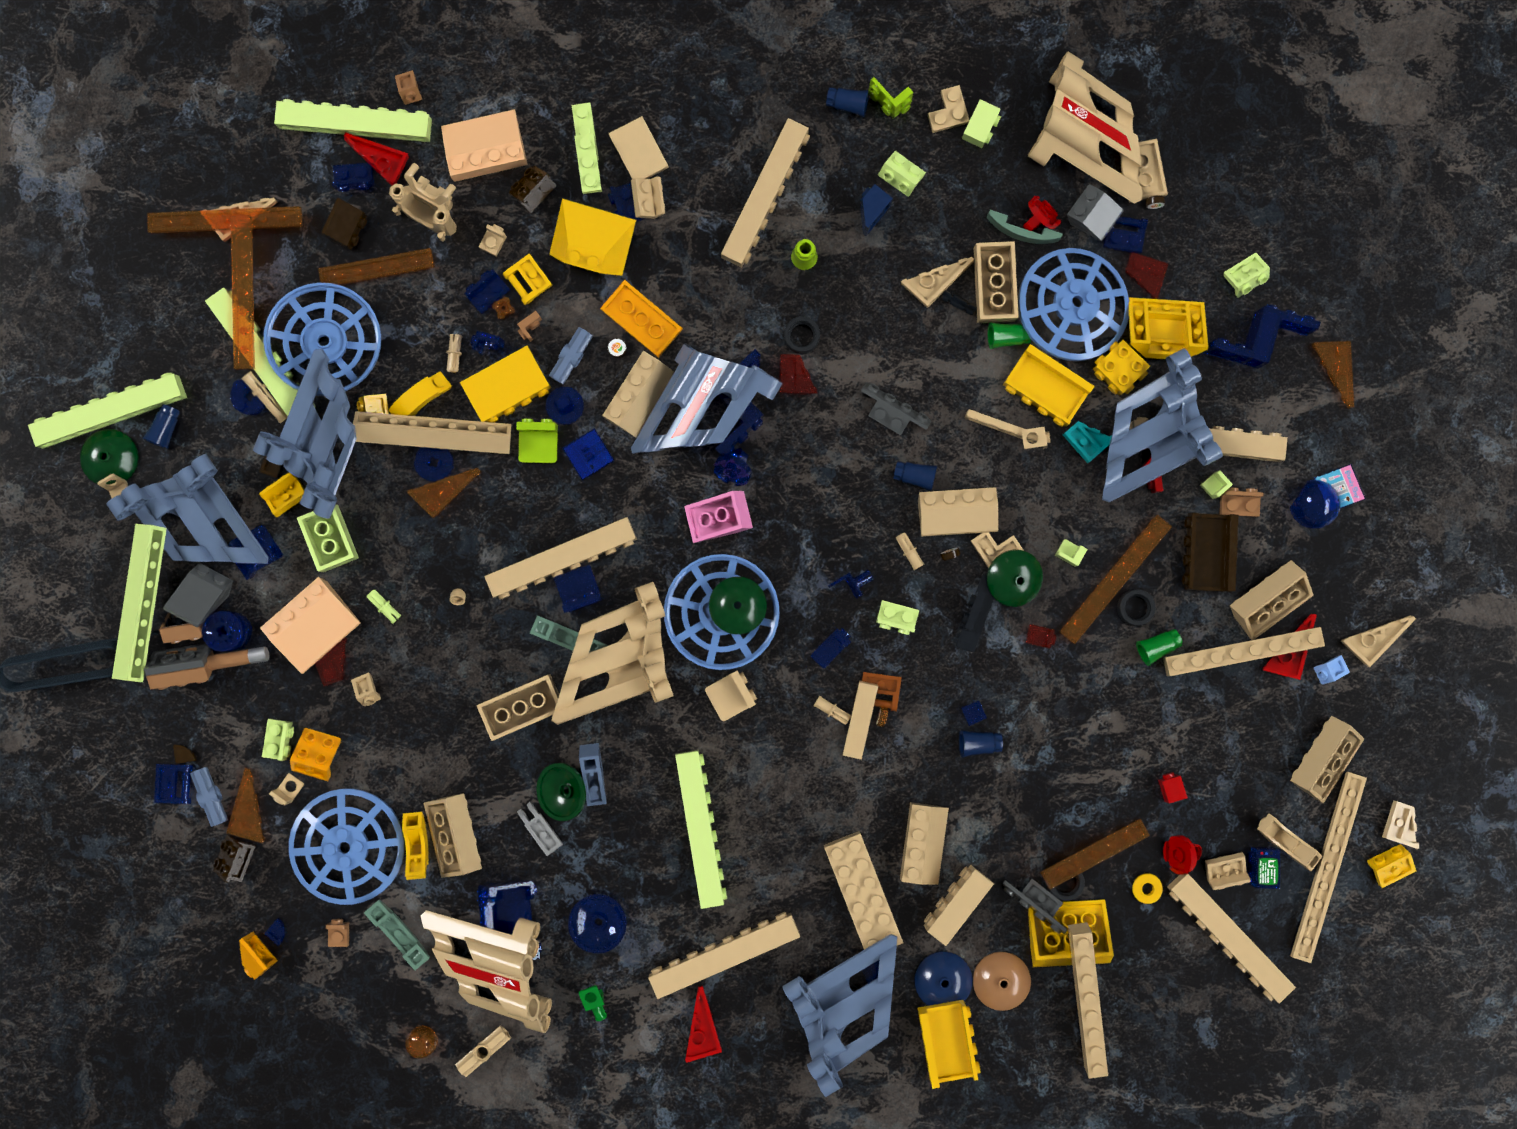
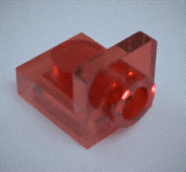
M1029 624L1025 643L1051 648V645L1054 646L1057 635L1054 634V629Z

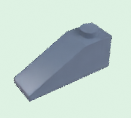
M599 743L580 745L579 761L586 788L587 806L607 804Z

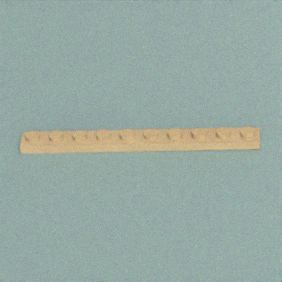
M1350 772L1345 773L1321 855L1323 857L1318 863L1290 955L1293 958L1308 963L1312 962L1367 780L1366 777Z

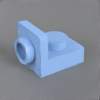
M1342 655L1314 667L1321 684L1334 682L1350 673Z

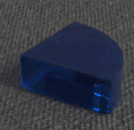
M279 918L264 933L277 946L282 944L285 937V927Z

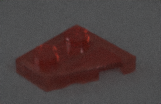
M1132 252L1125 272L1131 278H1134L1138 285L1142 288L1144 287L1152 295L1153 299H1157L1168 263Z
M781 354L780 381L783 384L780 387V393L817 394V389L810 379L811 376L808 370L804 367L801 356Z
M346 637L315 663L324 687L341 681L344 678L343 667L346 657Z

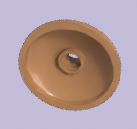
M1008 952L991 953L985 956L974 970V991L979 1000L991 1009L999 1011L1013 1009L1026 999L1030 991L1031 977L1025 963L1014 954ZM1002 981H1007L1005 987L1000 986Z

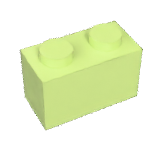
M980 99L962 139L980 148L983 147L984 143L988 144L993 135L990 132L992 126L997 127L1001 118L998 115L1000 108Z

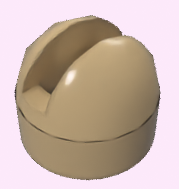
M454 589L450 594V602L454 605L465 603V592L462 589Z

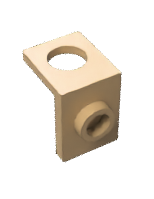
M1045 427L1022 430L1024 449L1043 447L1044 449L1047 448V443H1050L1049 431L1045 432ZM1029 433L1037 434L1038 441L1036 443L1030 444L1027 441Z
M114 473L97 482L99 486L110 492L111 498L121 495L122 490L128 487L127 481ZM110 480H116L113 484H106Z
M288 773L280 786L269 794L274 797L273 799L277 803L286 805L292 803L304 786V783ZM288 781L296 783L295 791L289 792L286 789Z

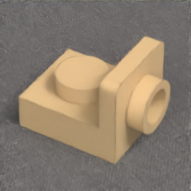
M487 224V231L479 248L497 257L507 236L503 232V228L495 224L493 226Z
M369 672L351 680L356 699L363 706L372 705L381 699L380 695L376 692L372 675Z

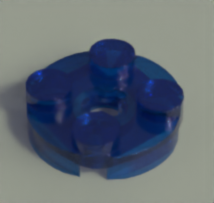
M242 379L236 380L230 393L234 408L246 415L261 413L266 406L256 395L249 401L246 398V394L249 391H253Z
M421 447L416 453L414 467L420 477L430 482L442 481L450 475L454 468L453 457L448 449ZM431 458L439 460L437 467L429 466Z

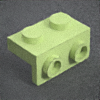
M894 151L884 163L878 175L909 197L926 172Z

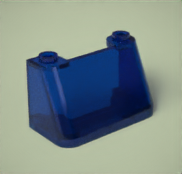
M526 880L479 885L480 926L512 935L519 918L532 921L530 900L537 894L534 881ZM540 942L538 952L532 960L540 959V953L542 952Z

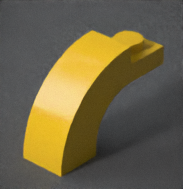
M441 371L429 378L427 376L401 395L388 411L394 415L416 416L421 408L431 400L450 390L452 385Z
M404 813L402 832L406 845V880L426 878L429 852L423 813Z

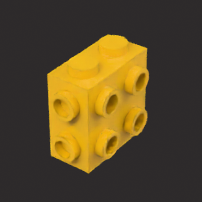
M1124 340L1119 343L1115 341L1110 346V352L1106 356L1102 354L1094 362L1096 366L1093 370L1099 380H1104L1109 385L1108 388L1113 394L1120 396L1124 392L1128 394L1135 387L1133 383L1137 379L1141 381L1148 374L1146 370L1150 365Z

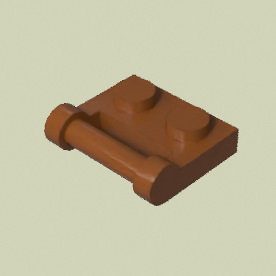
M863 672L862 681L877 684L878 694L893 695L892 701L875 699L874 706L897 711L902 677Z

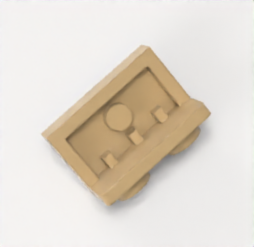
M1243 852L1205 860L1207 881L1213 890H1221L1226 887L1250 882Z

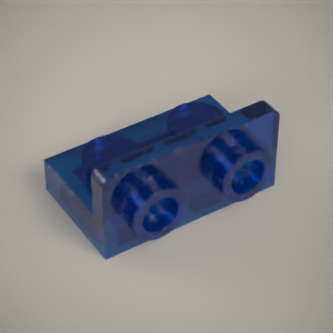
M357 163L333 166L334 181H332V186L339 192H348L354 188H357V190H368V187H374L373 168L370 164Z
M631 182L613 188V186L609 187L611 193L608 196L611 205L615 204L617 207V211H614L615 214L635 219L636 222L645 219L636 218Z
M493 269L484 272L480 276L481 279L476 284H470L464 293L481 314L510 291V288Z
M477 331L476 335L473 334L470 345L473 346L472 350L482 354L484 346L497 350L498 347L504 348L505 341L499 336Z

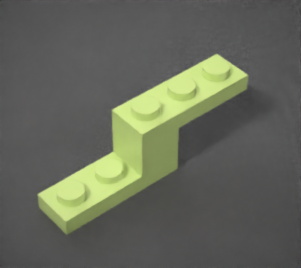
M591 103L572 105L576 133L574 137L582 193L602 192Z

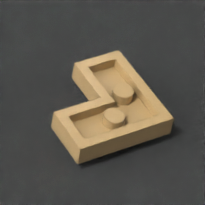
M960 85L941 90L940 93L945 109L930 112L927 115L932 133L968 124L970 121Z
M989 532L981 533L971 540V543L988 568L1001 553L1013 549L1023 550L1014 535L998 546Z

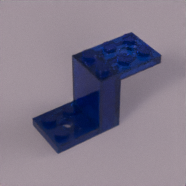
M1267 305L1254 313L1245 345L1239 343L1233 345L1228 343L1229 341L1226 339L1217 338V340L1215 339L1208 344V350L1203 353L1259 369L1270 361L1279 328L1308 336L1319 329L1321 322L1316 321L1315 317L1304 315L1302 317L1297 315L1295 311L1278 310L1277 306Z
M756 349L753 350L739 364L749 368L752 365L759 367L760 353ZM723 393L716 396L726 408L732 400ZM752 402L749 403L738 419L741 425L723 443L715 448L716 453L721 458L724 455L728 457L735 450L734 446L738 442L742 444L749 437L748 433L752 429L756 431L763 425V414Z

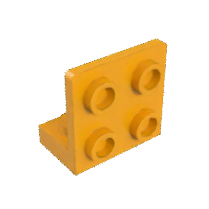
M304 728L290 758L291 771L328 781L331 776L330 765L340 745L341 738Z

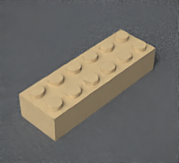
M855 832L825 844L826 854L864 950L890 934L898 936L897 945L902 944L903 940L860 832Z

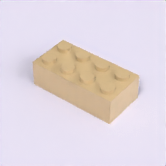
M1015 241L976 243L974 246L977 323L1015 322L1018 319Z
M551 674L476 706L489 737L493 741L552 716L559 693Z
M972 865L964 867L959 874L961 878L957 883L953 882L947 890L949 892L945 898L942 897L937 902V909L933 914L930 912L924 920V927L927 932L945 946H947L994 885L989 878Z

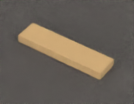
M970 409L966 412L965 419L1023 439L1022 430H1025L1024 428ZM1029 433L1027 441L1036 443L1038 441L1037 434Z
M859 681L843 756L862 760L878 690L877 684Z

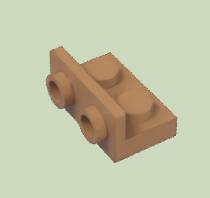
M1228 488L1220 496V515L1238 514L1239 516L1260 517V499L1263 497V493L1258 492V489H1246V492L1239 491V488Z

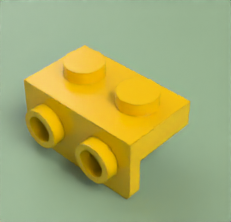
M287 473L270 486H267L259 494L266 501L273 515L278 517L300 502L305 489L296 476Z

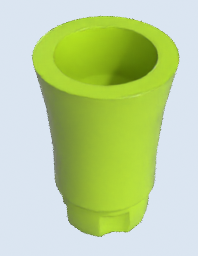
M808 239L799 241L791 254L792 263L801 270L812 268L818 259L815 245Z

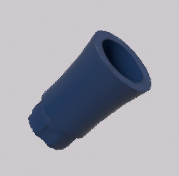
M829 88L826 106L865 117L869 90Z
M162 404L160 411L157 412L151 426L142 439L168 449L180 411Z
M897 461L893 479L932 491L937 466Z
M962 730L959 733L961 757L1002 752L1003 739L1001 733Z

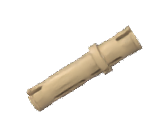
M252 371L241 378L253 391L252 394L260 399L279 423L287 419L288 416L281 406L265 389V384H261Z

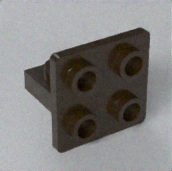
M532 166L524 172V176L511 186L509 194L528 212L532 213L557 185L549 178L548 173L536 166Z
M226 835L225 840L221 843L219 856L214 861L213 871L226 883H229L230 880L242 882L256 846L252 843L235 840L231 835Z

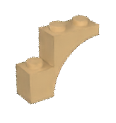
M1268 814L1260 821L1257 829L1261 834L1310 872L1323 857L1316 849L1292 833L1271 814Z

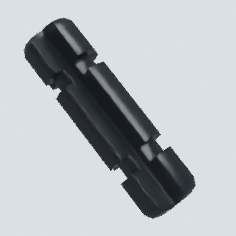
M945 290L941 296V300L950 302L952 306L962 311L965 310V313L973 315L977 309L976 305L969 304L967 300L956 294L952 295V292Z

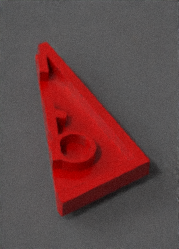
M345 132L344 141L391 186L397 184L409 158L408 153Z
M1310 614L1295 632L1314 628L1317 615ZM1308 650L1273 656L1262 670L1300 680Z
M703 985L698 986L685 1059L686 1063L722 1052Z

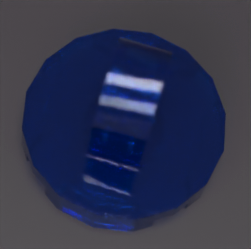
M559 387L549 394L546 400V410L554 422L570 425L581 418L584 410V401L577 390L571 387Z
M738 448L731 455L718 457L714 464V473L725 483L729 481L735 482L734 486L747 484L752 474L751 468L746 463L748 454L741 448Z

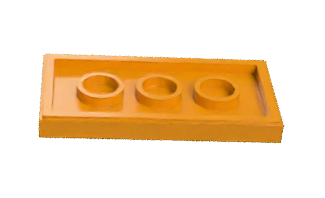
M626 280L620 284L600 308V310L658 358L683 330L681 326Z

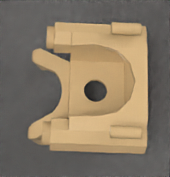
M413 163L404 175L409 185L403 187L402 184H394L390 187L389 194L397 204L392 210L396 216H400V210H402L409 218L438 233L437 236L440 241H445V236L453 235L457 228L450 214L453 206L451 195L456 190V187L453 184H449L446 189L442 187L437 189L430 185V181L423 176H420L416 182L413 176L419 169V166Z

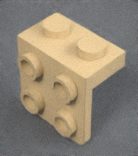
M738 670L705 689L707 696L722 721H726L756 705L755 700H757L755 693L752 689L748 690L745 685L748 681L744 673L739 674Z

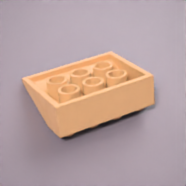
M515 109L441 126L448 169L454 182L528 165Z
M318 577L260 629L301 674H304L361 622L326 580Z

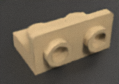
M661 177L632 179L631 184L636 218L655 219L664 215L665 204Z

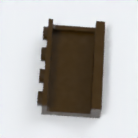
M1191 512L1188 513V517H1185L1184 524L1185 528H1187V536L1184 537L1186 555L1183 557V566H1186L1182 577V584L1185 585V590L1236 591L1238 514L1219 515Z

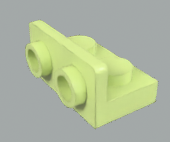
M1254 253L1225 271L1224 277L1234 287L1235 295L1240 297L1248 294L1256 286L1264 284L1270 277V267L1257 253Z
M882 600L876 623L880 624V628L891 630V627L899 629V633L909 635L910 632H915L919 610Z
M268 719L262 757L278 759V761L287 760V757L291 754L290 738L294 734L292 722Z

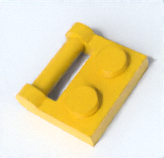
M530 254L526 255L502 274L521 296V301L524 305L532 302L534 298L552 286ZM517 271L520 272L533 290L529 294L514 274Z

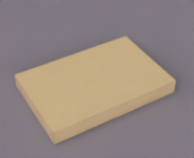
M642 116L609 133L632 179H648L669 168Z
M1157 139L1139 142L1141 166L1138 169V179L1142 187V200L1152 196H1167L1168 192Z

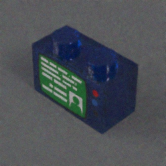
M1251 847V852H1249L1251 886L1255 888L1280 889V849L1275 847Z

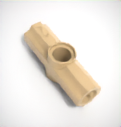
M501 1025L455 1064L458 1071L465 1077L471 1074L511 1039L509 1032ZM480 1047L486 1048L487 1051H488V1054H487V1055H482V1054L479 1052V1048H480Z

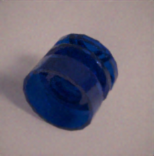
M219 611L211 614L205 620L202 628L203 640L208 647L221 652H232L242 649L247 645L252 634L251 624L248 619L241 613L232 611ZM222 628H225L227 634H224V632H222Z

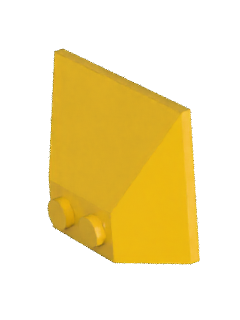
M562 199L550 255L564 263L587 270L622 276L636 220Z
M1129 297L1130 344L1145 358L1166 359L1169 355L1183 348L1188 351L1191 357L1208 350L1204 302Z

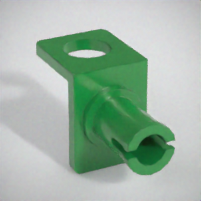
M594 985L579 991V996L585 1010L589 1011L592 1009L596 1021L604 1020L607 1014L603 1008V990H598V987Z

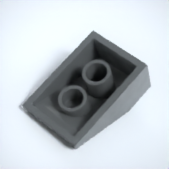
M198 563L181 582L165 604L163 610L198 628L229 597L233 580Z

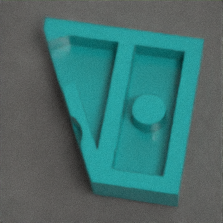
M1079 421L1063 434L1087 464L1110 445L1112 437L1100 433V430L1095 428H1089L1086 424Z

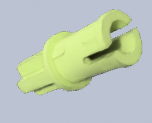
M372 590L367 595V598L379 609L378 612H382L392 624L396 622V619L391 614L397 619L401 617V614L389 604L390 601L387 602L376 590Z

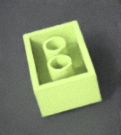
M335 505L329 519L322 518L313 511L297 517L318 572H326L359 558L338 505Z

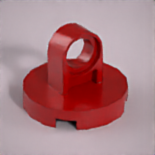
M1034 196L1028 202L1034 216L1023 227L1026 230L1033 231L1042 223L1047 228L1055 229L1061 223V220L1056 219L1058 213L1046 200L1041 202L1039 196Z
M1183 835L1171 836L1169 841L1164 843L1163 847L1165 862L1168 861L1171 866L1169 869L1181 875L1193 871L1197 860L1202 855L1201 846L1192 843L1189 838Z

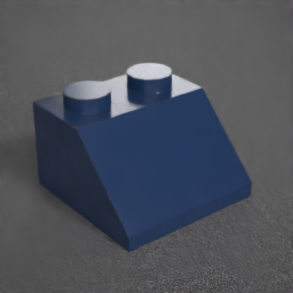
M876 184L872 188L867 187L860 200L862 201L860 208L863 235L865 236L870 233L888 211L893 199Z

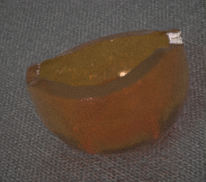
M423 1025L418 1026L407 1036L405 1047L413 1058H426L436 1049L438 1038L431 1028Z

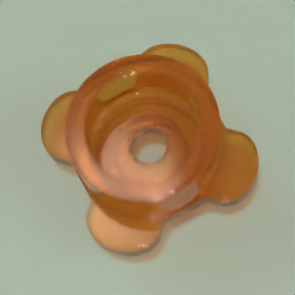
M503 297L492 304V308L497 311L499 319H504L506 315L513 314L515 311L514 307L510 305L508 297Z

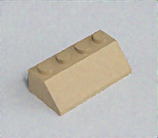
M643 351L602 416L637 438L674 371Z
M996 487L919 492L918 509L921 537L998 532Z
M1289 561L1272 575L1266 577L1257 586L1251 588L1241 598L1235 600L1230 605L1235 619L1249 638L1254 640L1314 595L1306 572L1293 561Z
M1331 716L1325 722L1319 736L1314 739L1309 752L1304 755L1298 769L1293 772L1290 781L1324 804L1364 741V738L1351 725Z
M464 793L424 802L441 878L465 875L482 869L481 858L478 854L476 838L473 833L472 821L469 816Z
M910 802L900 874L902 882L938 885L948 807Z

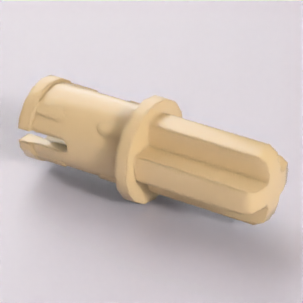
M450 334L449 350L446 352L448 354V372H458L459 357L462 355V352H460L462 335L455 334L454 336V334Z
M902 533L898 535L896 540L904 552L903 556L906 555L913 570L924 565V562H922L915 550L917 548H914L907 534Z
M819 696L814 707H817L828 714V717L831 716L844 725L849 722L850 714L838 708L837 704L833 705Z

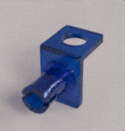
M869 570L855 578L848 573L828 585V587L830 588L845 579L855 597L859 598L863 595L860 587L874 579L872 575L866 579L864 578L871 574Z

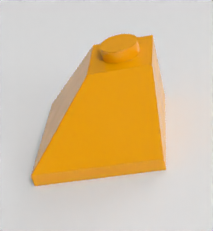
M254 932L239 940L244 971L249 977H253L254 980L277 962V959Z

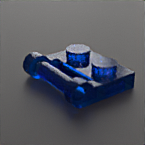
M1120 216L1115 222L1116 224L1139 227L1138 232L1112 227L1105 236L1103 247L1141 254L1148 219L1141 218V220Z
M156 764L154 803L191 804V797H189L190 773L193 771V765ZM178 771H183L181 797H176Z

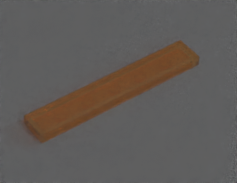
M427 248L318 268L321 283L344 285L435 268L432 249Z
M1138 819L1040 873L1049 889H1052L1150 835L1142 820Z

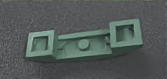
M990 210L986 217L998 230L1023 242L1049 244L1058 242L1062 237V233L1044 228L1041 234L1008 224L1006 223L1008 215Z
M537 615L530 634L573 651L579 632ZM593 639L589 652L608 645Z
M381 900L376 901L364 912L369 920L376 927L378 926L401 951L402 957L414 970L418 969L430 958L410 929Z

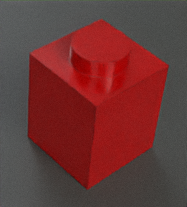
M1174 772L1162 775L1163 778L1158 780L1166 803L1170 804L1188 798L1180 775H1174Z

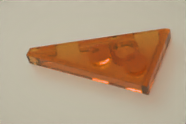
M1351 341L1312 343V347L1316 349L1320 356V362L1327 369V374L1334 386H1337L1341 393V399L1348 408H1354Z
M479 468L470 469L463 473L410 489L407 493L432 518H435L481 470Z
M246 767L226 833L263 843L265 838L262 835L260 824L262 822L258 813L257 795L254 792L253 774L251 773V768Z

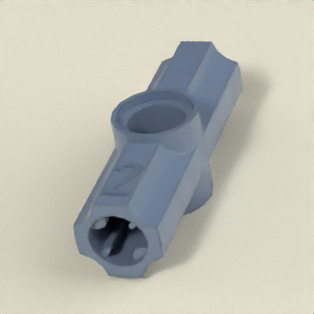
M578 327L570 342L561 350L558 357L559 360L550 372L549 377L564 384L573 368H576L584 355L583 352L593 338V335Z
M208 767L190 773L197 790V801L200 807L204 808L210 826L213 827L228 821L221 803V792L214 785Z

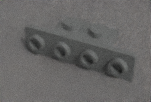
M866 382L861 389L863 393L877 400L868 416L899 435L903 433L909 421L926 430L929 427L931 420L926 414L916 412L909 404L901 403L896 400L894 395L881 391L877 385Z
M1031 879L1022 892L1018 891L1006 880L1002 883V886L1005 887L1003 890L1008 895L1018 897L1020 899L1019 903L1023 907L1033 909L1036 912L1034 915L1041 921L1047 920L1052 924L1050 928L1056 933L1060 934L1062 932L1065 934L1068 929L1053 918L1063 905V902L1035 880Z

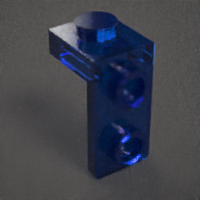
M836 628L811 654V658L823 669L826 668L851 643L849 640L851 636L843 628L841 630Z

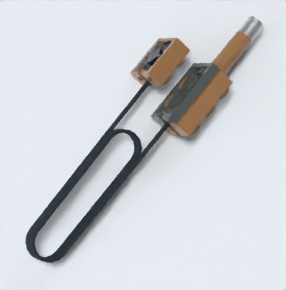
M168 613L165 623H162L158 631H152L150 636L161 634L163 643L170 642L171 644L188 639L191 641L198 640L203 636L210 618L208 617L197 628ZM118 638L7 658L0 665V687L9 692H19L112 677L113 668L26 682H13L6 678L3 668L104 648L116 650ZM209 642L153 651L149 658L150 662H147L144 671L150 690H163L176 685L182 687L188 683L196 682L200 684L209 680L213 670L268 661L269 651L267 647L214 654Z

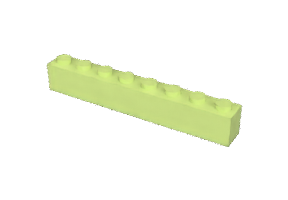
M283 99V101L276 102L274 124L279 129L342 135L346 132L355 136L430 142L432 119L424 111L408 113L407 110L403 109L389 111L387 108L380 107L374 110L367 106L351 108L347 104L333 106L330 103L323 102L321 105H317L310 101L295 103L293 100Z
M223 287L205 300V302L288 416L298 390L287 385L274 372L265 354L264 337L259 333L261 329L255 321L251 322L247 317L250 315L243 305L240 307L237 303V300H239L237 295L232 290L228 291ZM272 351L278 367L282 366L280 363L283 361L276 351L274 353ZM290 370L284 373L288 379L293 381L292 377L294 375Z
M165 373L161 375L160 379L145 380L142 382L143 385L137 387L136 385L128 386L123 392H112L107 394L106 398L89 400V404L72 406L66 412H55L52 414V417L35 419L34 423L28 425L35 447L43 449L160 408L162 404L168 405L185 399L187 396L180 376Z
M145 524L135 525L112 679L143 682L144 668L148 654L167 528Z
M699 750L678 753L675 757L701 909L724 905V900L727 899L726 888H722L721 880H724L723 869H719L717 862L721 861L719 849L715 850L714 842H718L716 830L712 831L711 823H714L713 811H709L708 808L711 798L710 792L705 790L708 780L707 774L702 772V766L705 765L704 756L699 754Z

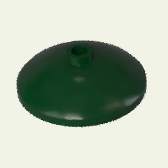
M113 429L100 430L92 434L85 441L80 453V463L85 475L96 484L112 473L127 481L134 474L139 459L138 450L133 440L125 433ZM104 453L107 454V458L105 460L102 459V455ZM110 480L106 484H113L116 480Z
M1018 549L1008 550L997 556L991 563L987 573V585L991 595L1001 604L1011 607L1022 606L1033 600L1040 591L1043 582V572L1038 560L1032 554ZM1021 577L1022 581L1017 583V579Z
M730 577L723 580L714 588L709 599V612L712 620L720 629L730 634H745L754 630L760 625L766 614L767 602L763 590L757 583L745 577ZM735 602L741 603L740 609L734 608Z
M555 763L547 766L541 772L537 781L536 792L543 811L557 821H568L578 816L586 801L585 784L578 771L568 764Z

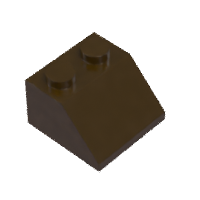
M337 197L321 233L331 242L352 250V247L356 246L359 241L358 234L360 230L366 226L367 216L363 211Z

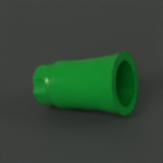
M990 322L988 325L987 338L990 349L1029 344L1031 342L1030 337L1021 324Z
M1173 629L1157 636L1137 641L1136 647L1143 662L1150 666L1161 657L1181 647L1183 641L1178 631Z

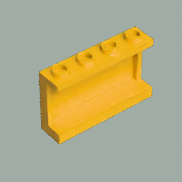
M1031 344L1003 383L1007 392L1012 395H1019L1022 397L1021 401L1029 406L1031 404L1034 405L1042 415L1051 416L1054 418L1053 422L1061 427L1063 425L1068 426L1071 423L1077 410L1094 388V385Z
M528 346L519 349L460 382L481 422L492 423L499 420L498 417L504 414L508 416L515 412L514 408L530 404L532 402L531 399L538 396L540 398L548 394V390L551 389Z
M964 1000L919 1007L918 1014L932 1089L940 1088L939 1083L970 1077H973L974 1081L978 1080L977 1074L981 1072L979 1062H975L974 1055H977V1048L971 1039L974 1036L973 1025H969L968 1018H971L970 1007L965 1005Z

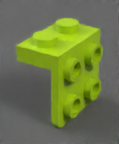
M875 77L870 80L869 95L873 101H878L882 105L881 109L887 116L890 115L894 119L900 113L904 114L910 109L913 91L909 87L893 99Z
M522 419V422H517L516 429L519 431V461L522 463H555L557 461L558 425L552 419H541V422H533V419Z

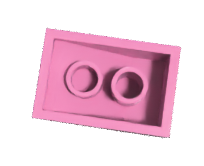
M731 491L684 506L693 543L753 528L744 491Z

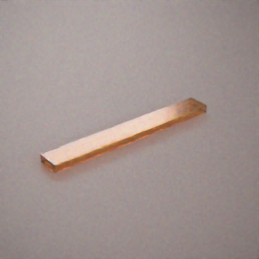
M294 206L147 213L148 232L172 233L302 227V208Z
M250 215L231 216L234 369H255L252 217Z
M1155 515L1059 632L1075 644L1172 526L1159 515Z

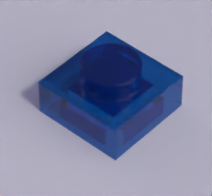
M979 700L961 708L968 726L987 718Z

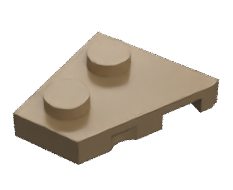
M1393 800L1382 837L1419 849V843L1416 842L1415 836L1417 831L1415 808Z

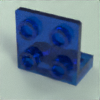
M264 525L254 528L251 532L268 555V564L235 563L246 580L253 578L258 570L283 557V553ZM238 537L231 540L228 544L229 547H244Z
M590 565L554 577L563 602L562 608L564 613H570L603 601Z

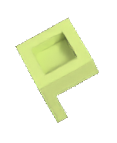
M1220 470L1214 472L1200 484L1212 499L1220 497L1233 485Z
M1065 539L1055 556L1076 567L1080 564L1088 549L1083 546H1077Z

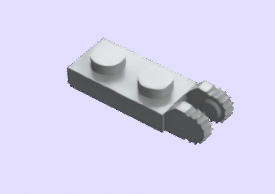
M529 802L527 804L528 809L535 818L530 821L522 809L518 810L517 813L525 823L524 826L546 856L562 846L563 843L543 815L539 814L536 807Z

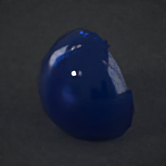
M1308 480L1290 505V511L1293 518L1300 525L1307 528H1322L1330 525L1337 518L1340 511V497L1337 490L1329 483L1322 480Z

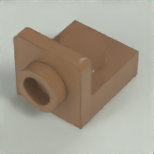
M413 70L395 76L398 92L405 105L422 100Z
M536 311L517 324L520 327L518 332L524 340L528 338L530 342L533 339L527 330H534L540 325L542 320Z
M332 919L330 923L326 924V929H328V947H348L349 922H343V919Z

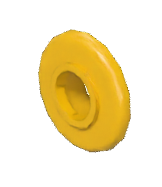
M1146 873L1134 880L1132 891L1134 897L1139 902L1152 904L1161 897L1163 885L1157 876ZM1146 883L1152 885V891L1149 894H1144L1142 891V887Z

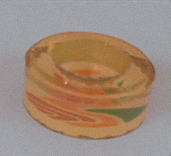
M880 707L876 726H885L888 708Z

